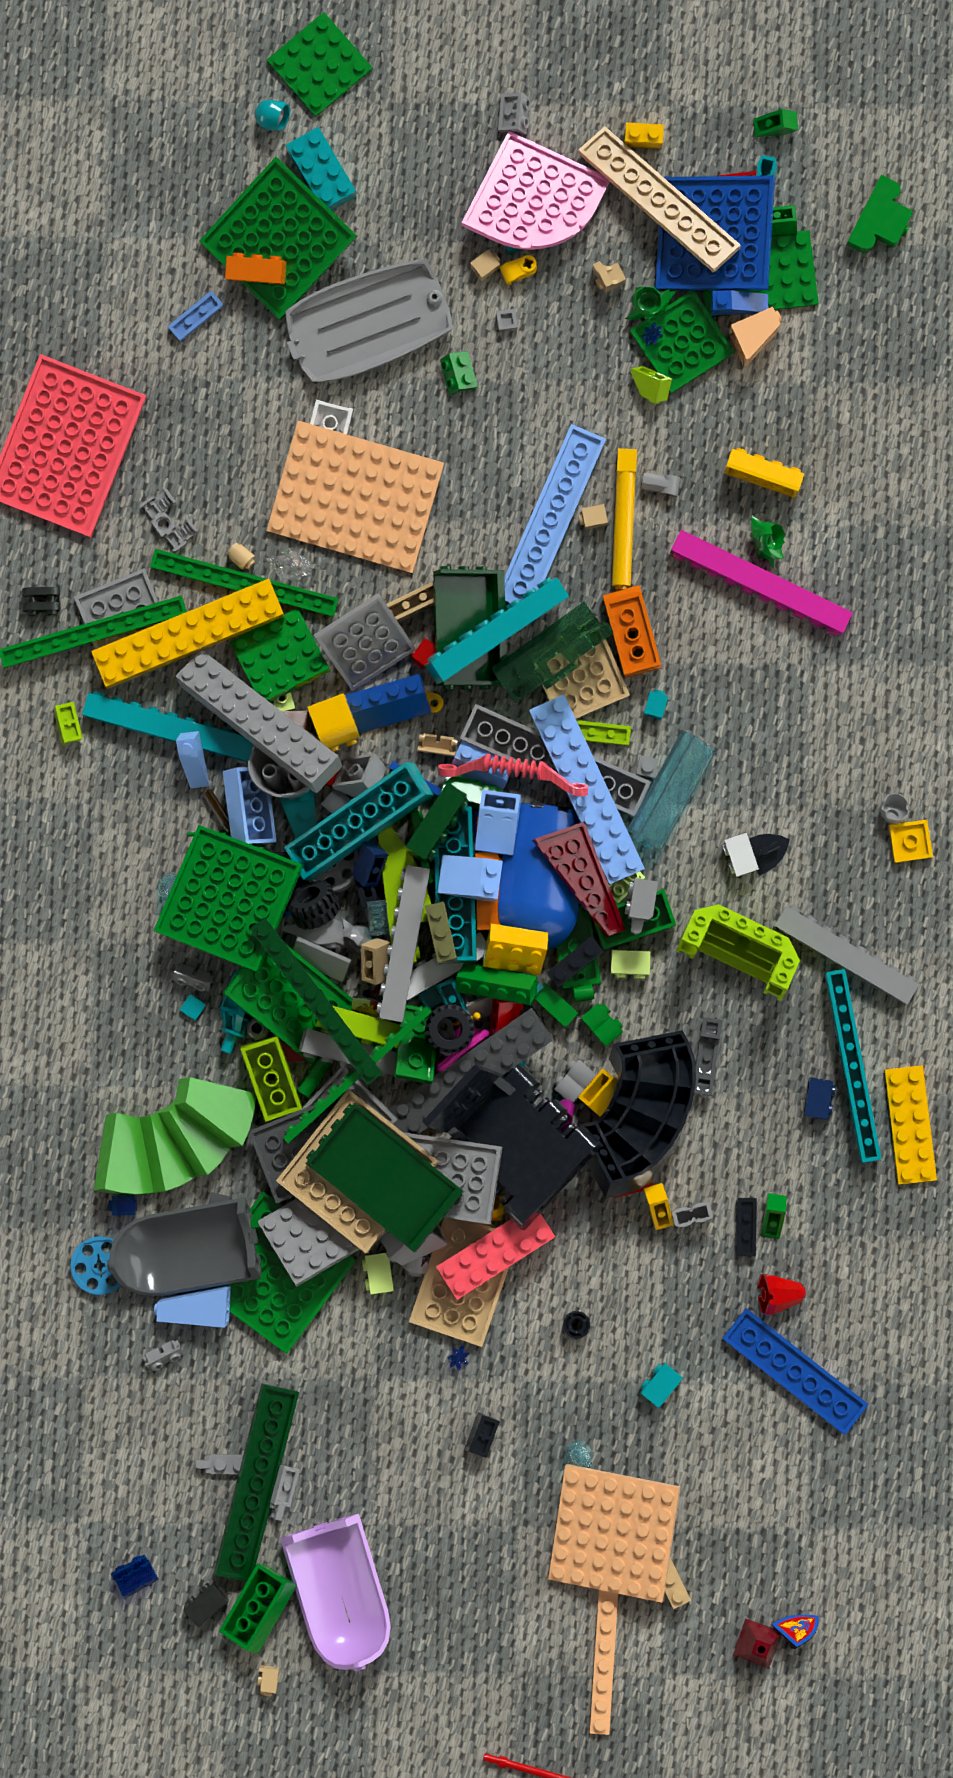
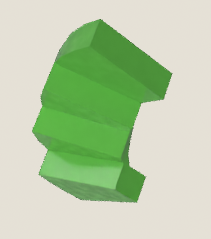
M187 1077L179 1079L174 1101L159 1111L139 1118L120 1113L107 1114L105 1116L94 1191L126 1196L163 1192L182 1186L195 1177L208 1175L222 1162L230 1148L243 1146L254 1114L256 1093Z

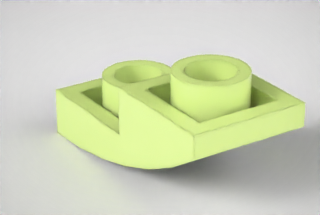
M640 871L609 885L616 905L627 896L630 882H633L635 878H645Z

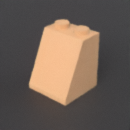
M773 307L731 324L729 336L743 367H746L778 332L782 319L779 312L775 311Z

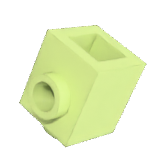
M291 692L273 700L274 706L280 711H296Z

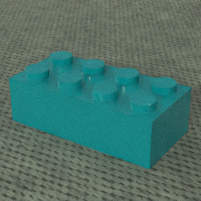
M319 127L286 144V151L307 187L331 210L357 197L354 186Z

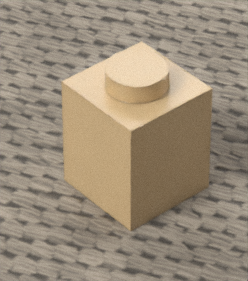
M488 249L470 263V267L479 279L484 281L499 269L500 259L495 252L491 253Z
M604 504L582 508L581 514H578L580 526L584 525L585 530L607 526L608 524Z

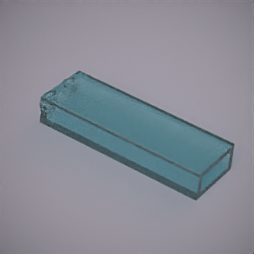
M683 730L681 731L627 829L633 835L632 839L639 843L643 842L642 846L651 851L653 849L661 851L716 752L697 736Z

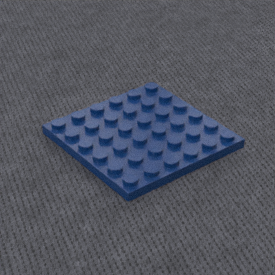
M664 177L741 246L731 258L713 273L659 225L655 288L657 290H768L775 177Z

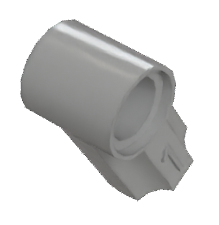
M644 473L641 490L658 492L663 496L668 494L672 495V497H678L681 478L674 475L660 476Z

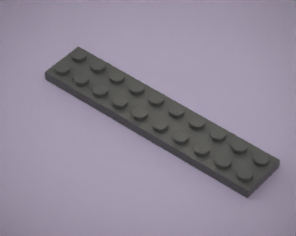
M532 1008L453 1062L447 1069L436 1074L431 1084H422L389 1107L388 1110L398 1119L394 1126L403 1133L420 1134L428 1128L422 1121L474 1064L504 1075L554 1039Z

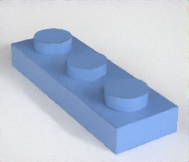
M211 290L173 321L168 328L181 342L222 309L224 305Z

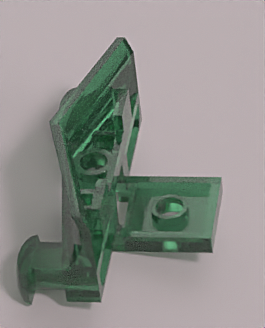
M583 601L491 669L508 692L510 698L517 703L542 684L547 690L582 666L579 658L613 634V630L607 622L600 623L585 601ZM561 653L570 664L553 675L547 662Z

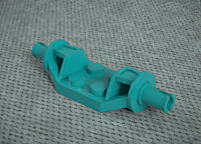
M239 968L237 971H235V972L233 973V976H232V978H231V981L233 980V978L236 976V974L239 972V970H240L241 968ZM225 996L220 1007L223 1027L220 1030L225 1031L226 1037L220 1050L232 1054L237 1038H246L245 1032L249 1019L243 1017L246 1013L243 1009Z

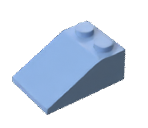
M442 855L437 893L495 902L498 898L503 861Z

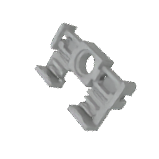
M164 489V492L158 495L156 500L154 497H150L140 505V508L145 509L152 519V525L162 538L166 537L174 548L172 551L176 553L181 547L187 545L186 540L197 534L198 530L188 517L185 518V523L182 526L178 525L176 528L165 512L167 511L166 508L170 505H176L177 502L169 491ZM161 520H166L169 522V526L167 529L161 530L158 527V523Z

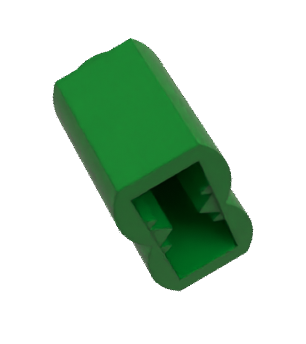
M597 1003L580 1018L606 1047L623 1033L621 1029L623 1025L617 1018L613 1020L610 1017L609 1013L611 1011L604 1003L602 1005Z

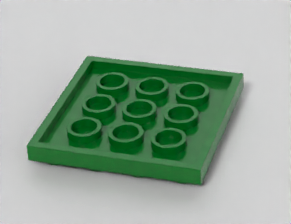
M325 12L320 14L267 59L270 66L315 117L373 70V67Z
M694 290L668 305L661 313L654 315L650 321L646 319L630 329L631 335L654 370L672 379L669 390L670 394L735 353Z
M298 608L284 614L285 617L263 625L230 642L254 691L269 702L331 671Z

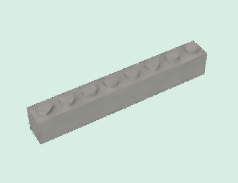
M407 865L406 869H402L401 880L404 881L403 889L399 888L397 899L400 900V906L395 908L394 919H397L396 927L392 926L390 938H394L393 945L388 946L387 957H390L389 965L385 964L383 976H387L386 984L382 983L380 995H383L382 1003L378 1002L376 1013L380 1014V1019L403 1023L430 869Z
M791 905L783 909L773 926L774 928L902 1004L908 1005L919 984L915 983L916 979L908 974L906 976L900 974V969L891 964L888 967L882 963V958L874 954L873 956L866 953L867 950L859 945H856V947L849 943L850 940L843 935L839 937L834 935V930L826 925H823V927L816 924L817 920L809 915L806 917L799 914L800 910Z

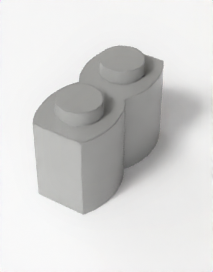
M580 1060L577 1063L572 1061L566 1068L569 1071L566 1076L560 1075L554 1083L556 1086L554 1090L564 1099L571 1100L572 1102L577 1099L596 1076Z
M706 1202L696 1203L690 1208L679 1207L671 1212L674 1226L685 1227L693 1222H705L713 1217L710 1203Z

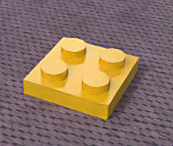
M927 819L888 825L894 863L933 857Z

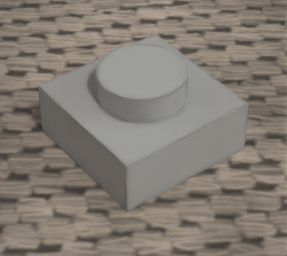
M515 309L496 311L499 332L518 329Z

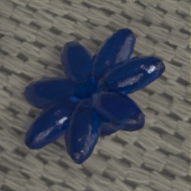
M655 322L652 323L651 329L645 327L647 333L641 336L642 339H646V346L651 341L653 345H656L657 339L663 337L659 333L663 327H656Z
M461 1346L459 1350L454 1347L452 1349L454 1355L447 1357L449 1360H452L449 1367L452 1368L456 1365L457 1370H460L461 1363L464 1365L468 1364L465 1358L470 1353L464 1352V1346Z

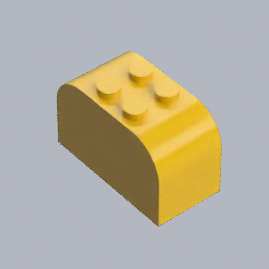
M344 693L307 707L320 742L331 751L340 750L339 746L346 744L348 747L358 743L357 739L360 736Z

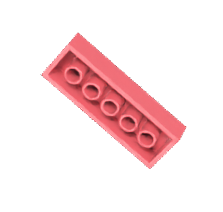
M541 1213L525 1231L521 1230L509 1219L436 1267L458 1300L555 1238V1235Z

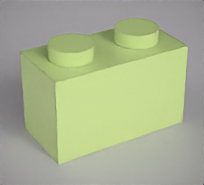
M612 950L611 974H615L614 978H626V975H634V979H645V975H650L651 952Z
M387 1252L366 1255V1260H362L363 1270L368 1272V1279H365L366 1291L370 1290L371 1294L394 1291L391 1265L386 1255Z

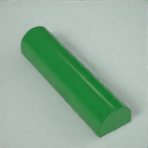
M320 1056L316 1058L296 1088L297 1091L308 1098L311 1097L332 1063L321 1061L322 1057Z

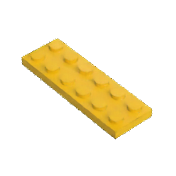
M923 1065L885 1069L898 1185L935 1181L937 1177Z

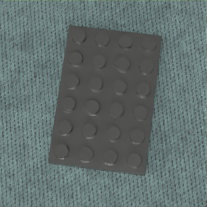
M357 1088L350 1090L360 1098ZM345 1092L290 1143L283 1139L286 1135L284 1131L292 1124L296 1126L301 1121L298 1118L306 1111L312 1112L315 1109L313 1105L249 1131L276 1203L295 1197L276 1180Z

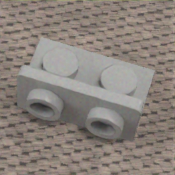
M522 92L501 94L498 131L501 133L510 131L527 134V128L529 127L528 111L531 107L529 97Z

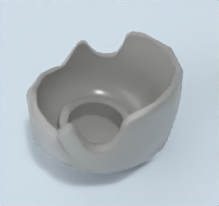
M898 793L888 794L880 806L882 818L888 823L893 824L904 822L910 812L908 810V800Z

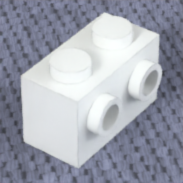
M747 833L725 840L726 844L722 846L725 855H730L732 862L728 864L732 874L736 873L738 877L759 870Z

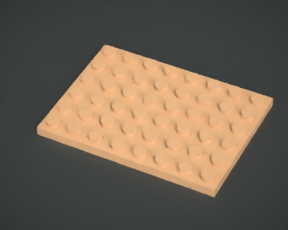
M297 421L266 531L413 573L444 463Z

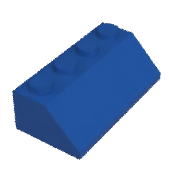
M420 674L346 695L358 733L432 713Z

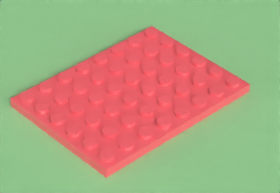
M40 354L0 454V502L91 538L147 396Z

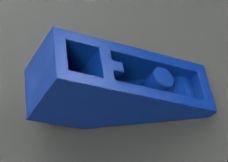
M732 290L712 291L711 315L757 314L768 309V294Z

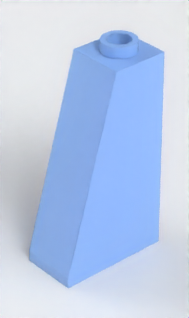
M231 1285L161 1298L155 1304L154 1315H157L158 1322L225 1328L229 1324Z

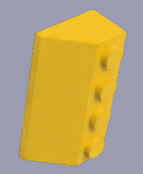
M741 448L732 449L724 474L796 498L804 473H801V470L796 467L787 468L783 466V463L775 460L769 462L765 460V457L754 454V456L749 455L746 450Z

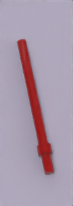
M484 1753L483 1761L496 1764L499 1768L505 1769L507 1767L542 1778H571L511 1761L505 1756L500 1755V1757Z

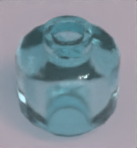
M577 1439L566 1447L565 1457L571 1465L587 1468L592 1464L591 1460L594 1457V1453L585 1441Z

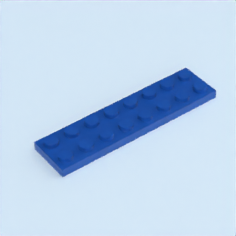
M747 1308L743 1310L722 1337L723 1340L844 1435H846L869 1405Z

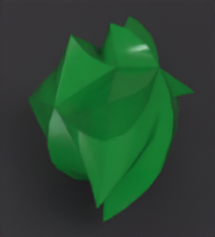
M654 286L636 287L635 293L632 296L633 311L625 319L637 320L646 318L650 321L654 315L661 313L668 306L670 299L676 291H669L668 289L659 292Z
M752 516V532L750 537L755 540L757 558H765L774 569V559H784L781 547L785 543L783 539L786 534L782 529L783 526L772 522H761Z

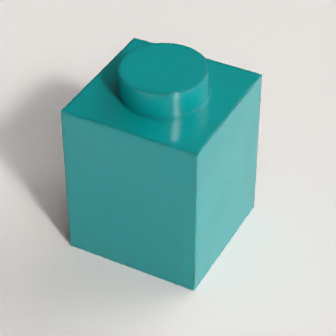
M654 689V692H649L643 715L662 720L668 696L665 695L664 691Z

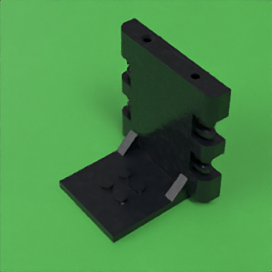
M474 1064L422 1122L429 1128L451 1135L450 1139L503 1147L495 1197L499 1196L505 1189L509 1191L501 1200V1204L503 1206L506 1205L503 1211L521 1230L525 1231L598 1152L603 1144L586 1127L581 1126L577 1128L574 1123L562 1132L560 1129L568 1121V1117L565 1115L568 1110L556 1099L550 1102L548 1097L542 1099L536 1106L534 1102L542 1094V1091L537 1089L541 1083L524 1066L518 1065L506 1076Z

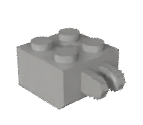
M635 878L629 884L627 895H631L630 902L627 901L625 914L628 915L627 919L631 920L630 931L635 935L640 934L643 923L653 917L658 886L657 881Z

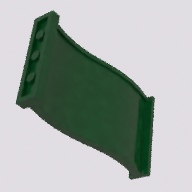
M354 1102L353 1105L349 1103L343 1110L345 1115L340 1120L336 1119L331 1125L332 1131L328 1136L324 1134L319 1140L320 1146L316 1151L312 1149L306 1156L307 1162L305 1164L416 1253L465 1191L357 1103Z

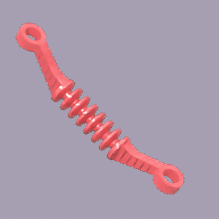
M486 754L458 767L451 764L438 765V775L444 777H456L473 770L488 773L489 769L492 768L493 774H496L497 769H499L500 775H503L504 771L507 770L508 776H511L512 771H514L515 777H518L520 772H522V778H526L527 773H529L530 779H533L535 774H537V780L552 781L571 795H588V785L570 783L542 761H540L537 767L535 760L529 765L528 759H525L524 763L521 764L520 758H517L516 763H514L513 757H510L508 762H506L505 756H502L501 761H499L498 755H495L493 760H491V755Z

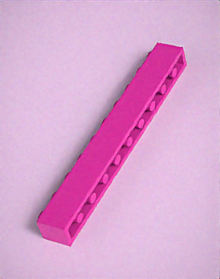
M680 530L670 551L673 554L672 557L682 562L684 559L690 562L691 567L698 570L703 568L707 570V574L711 577L717 578L719 576L725 579L724 582L730 586L736 584L742 587L741 590L749 595L755 593L759 595L758 599L766 603L771 601L776 604V608L782 611L788 609L793 612L792 615L801 620L806 618L810 620L811 625L818 628L823 626L828 629V633L834 636L843 634L853 612L683 530Z

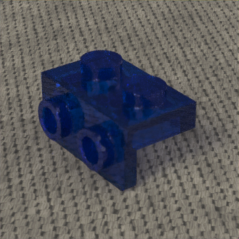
M145 1555L134 1557L130 1563L118 1566L111 1573L125 1599L159 1580L152 1563Z

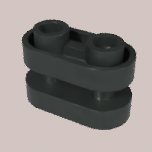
M60 587L22 588V597L28 598V603L22 604V612H26L27 616H37L38 612H45L46 615H57V612L61 611V603L55 602V597L60 596ZM36 597H47V602H36Z

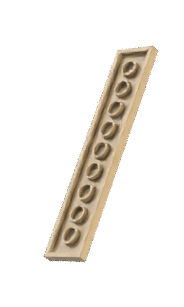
M605 126L578 150V154L713 273L740 249L741 245Z

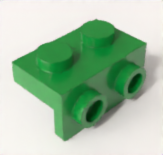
M468 351L449 353L440 359L441 369L444 373L446 387L450 395L478 387Z

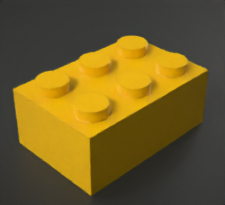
M491 924L484 948L483 967L540 976L547 952L548 933Z

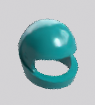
M263 100L255 109L256 122L265 130H283L290 117V105L283 101ZM284 108L283 118L278 124L280 113Z

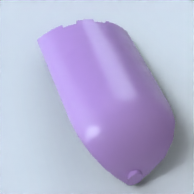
M359 1514L339 1518L330 1523L325 1522L313 1526L311 1529L300 1530L281 1537L280 1540L293 1583L297 1585L295 1590L308 1634L316 1652L324 1662L335 1669H354L355 1672L365 1669L366 1664L374 1661L383 1653L389 1641L391 1626L389 1612ZM345 1607H346V1610H347V1613H348V1616H349V1619H350V1623L348 1622V1618H347V1615H346Z

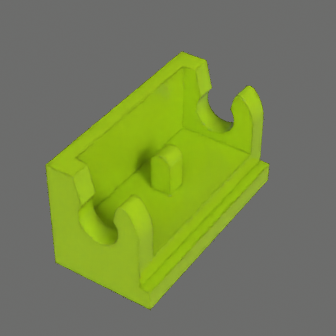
M74 702L56 705L53 711L62 746L68 745L71 742H79L83 737Z

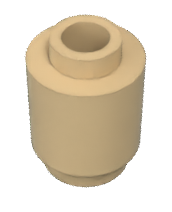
M237 542L227 552L229 559L242 570H249L255 563L253 560L255 556Z

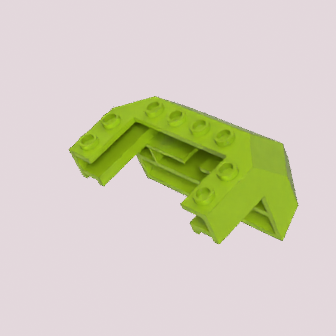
M719 904L694 909L675 950L676 952L682 951L690 955L689 958L691 959L694 958L698 950L767 983L763 993L766 995L770 993L778 997L777 1000L779 1001L782 1000L787 992L800 962L788 937Z

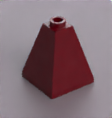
M745 1618L733 1656L770 1669L781 1634L772 1627Z

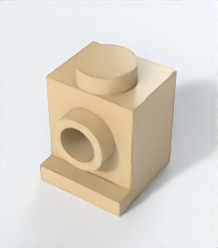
M260 1665L259 1672L263 1673L258 1675L257 1686H261V1695L272 1696V1693H276L280 1667Z

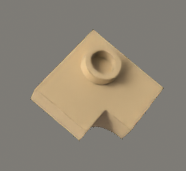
M600 261L593 264L592 269L597 277L595 280L596 284L605 293L626 283V278L618 262L611 266H605Z

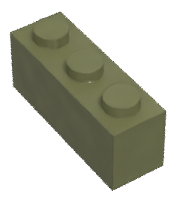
M444 902L426 905L425 909L438 965L458 961Z

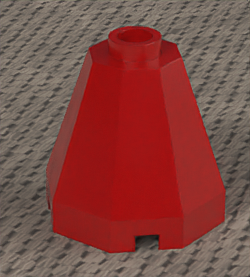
M760 1274L757 1289L761 1288V1297L758 1296L761 1313L773 1315L802 1303L803 1298L806 1296V1290L801 1283L771 1274Z

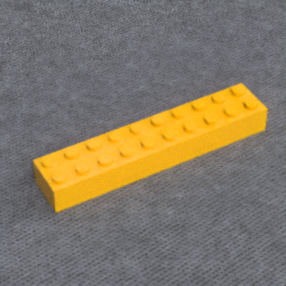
M266 579L91 652L106 688L109 689L195 654L201 649L205 650L285 616L270 580Z

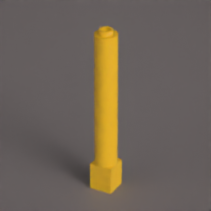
M618 448L612 586L618 591L631 587L637 449Z

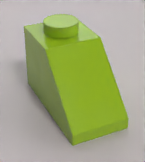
M644 366L631 368L630 372L642 397L647 398L648 402L658 404L668 399L671 378Z

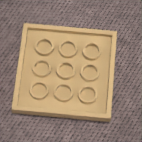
M600 625L529 655L548 701L564 694L575 719L630 696Z

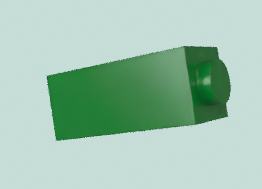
M544 982L542 984L543 988L535 995L534 1000L565 1028L577 1016L578 1012Z

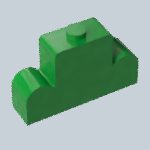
M881 174L846 246L861 253H868L873 249L876 240L895 248L901 235L906 236L910 228L907 223L913 212L895 202L901 192L900 185L896 181Z

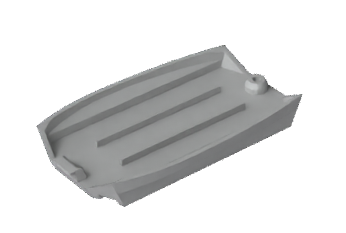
M426 258L380 268L335 283L305 297L285 311L288 334L291 339L287 344L293 360L298 359L301 368L311 381L318 383L348 378L380 367L424 347L436 339L447 335L453 329L449 307L438 279Z

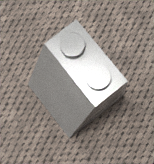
M438 1224L416 1253L390 1232L381 1236V1243L387 1250L386 1255L389 1260L397 1262L402 1266L448 1244L440 1224Z

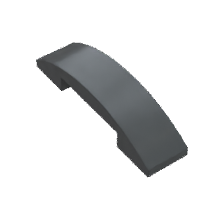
M703 1017L696 1061L694 1094L712 1096L723 1020Z

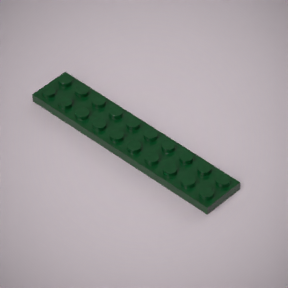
M261 1383L213 1573L216 1576L248 1581L256 1567L270 1511V1501L283 1460L299 1396L298 1391Z

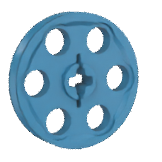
M104 1236L92 1237L82 1242L74 1251L71 1259V1273L77 1285L84 1291L95 1295H104L115 1291L121 1286L118 1281L115 1286L107 1284V1277L113 1274L107 1268L110 1253L103 1252L102 1245L105 1242L113 1244L114 1239ZM85 1245L93 1247L92 1255L86 1256L83 1253ZM99 1259L101 1263H105V1267L101 1271L102 1277L99 1268H95V1264L98 1263ZM78 1263L86 1265L84 1274L76 1272L75 1268ZM90 1278L97 1279L98 1286L96 1289L88 1287L87 1283Z

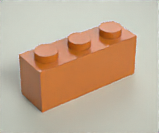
M233 253V256H227L225 279L285 285L287 262L281 260L280 256H270V259H262L263 255L251 254V258L244 257L242 253Z

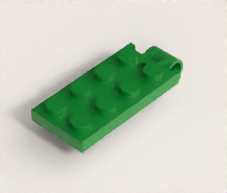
M579 906L577 921L572 932L564 942L556 947L559 962L589 937L592 936L594 939L591 917L583 906ZM597 957L563 984V991L573 988L575 1002L593 1000L594 992L592 985H601ZM579 974L583 975L582 979L578 978Z

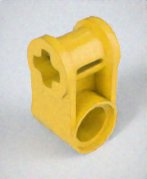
M525 255L514 261H509L499 268L506 285H512L511 283L514 281L519 282L533 275L537 270V263L533 256ZM526 262L531 264L530 269H528L527 266L525 267Z

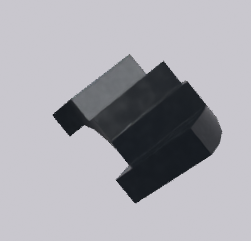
M683 1030L613 1044L609 1061L618 1076L614 1095L606 1111L597 1121L579 1125V1127H586L603 1144L587 1164L605 1199L624 1195L651 1183L657 1167L669 1158L678 1144L693 1102L696 1085V1061L691 1045Z

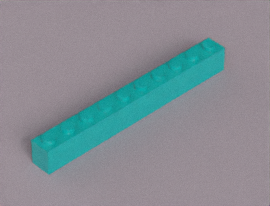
M97 691L87 695L82 712L83 717L175 743L180 733L199 731L204 751L247 763L250 759L251 749L254 744L241 734H234L232 729L222 727V730L216 729L214 724L204 722L203 725L198 724L196 719L186 717L184 720L178 718V714L167 712L166 715L159 713L160 709L149 707L148 709L141 708L142 704L132 701L130 704L123 702V699L115 696L109 699L104 697L105 694Z
M842 969L826 972L824 977L860 1163L880 1160L881 1153L846 971Z

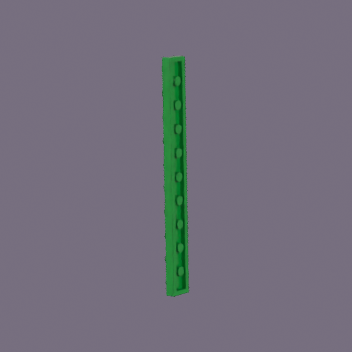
M159 549L154 550L150 565L152 569L234 591L242 590L266 580V578ZM270 580L279 603L334 618L339 598Z
M177 596L1 648L0 658L3 668L5 669L164 622L187 612L183 596Z
M428 1006L425 1008L419 1007L413 1013L415 1017L410 1022L406 1019L399 1026L401 1030L396 1035L392 1032L384 1039L386 1042L384 1046L380 1048L378 1045L370 1052L374 1062L377 1063L433 1011ZM357 1071L353 1074L348 1072L341 1079L343 1083L339 1087L335 1084L327 1092L329 1096L325 1100L320 1098L313 1105L315 1109L312 1112L306 1111L298 1118L301 1121L296 1126L292 1124L284 1131L286 1135L283 1139L290 1143L361 1078Z

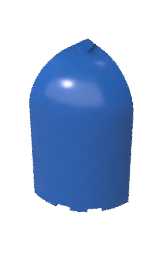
M521 803L513 855L503 854L498 903L499 920L503 926L547 932V950H550L564 942L572 932L578 917L579 901L532 840L579 824L580 820L576 812L571 809L563 812L558 811L557 806L543 805V808H533L531 804Z

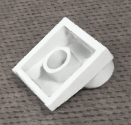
M316 399L310 424L347 434L353 408L342 407Z

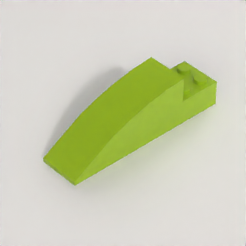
M390 826L378 834L379 845L389 855L382 874L391 935L392 926L396 927L397 919H394L395 908L400 906V900L397 899L399 888L403 889L404 881L401 880L402 869H406L407 865L417 867V864L413 857L406 852L404 842ZM427 891L421 924H429L425 906L431 905V901ZM390 938V939H391V946L393 945V939H394V938ZM419 946L416 947L413 964H417V959H420Z

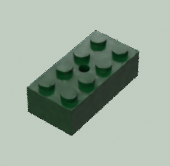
M447 782L406 845V852L424 864H427L428 861L432 862L437 855L436 849L438 845L442 846L448 838V830H453L458 822L457 816L459 813L463 814L469 805L467 794Z

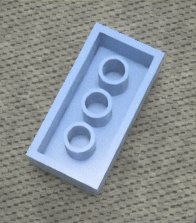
M237 767L223 771L231 837L253 846L277 842L271 795L261 791L254 784L248 767Z

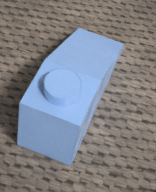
M199 731L180 733L176 744L190 788L210 786Z

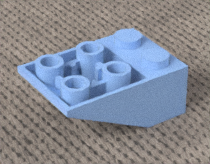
M482 790L475 850L513 855L522 800L521 795Z

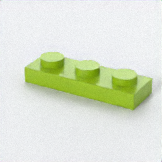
M576 720L586 741L629 746L631 726Z

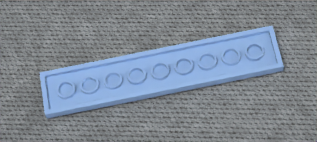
M571 424L505 574L506 603H511L517 598L522 600V594L532 588L538 589L537 584L546 579L604 446L605 438Z
M563 694L530 709L529 712L557 773L570 783H583L589 786L588 795L574 796L568 792L567 794L580 823L585 822L609 885L644 870L641 859L565 695Z

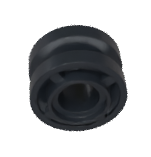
M572 1311L565 1316L563 1328L568 1336L576 1339L582 1338L590 1330V1320L585 1313ZM575 1319L582 1321V1327L579 1330H574L571 1327V1323Z

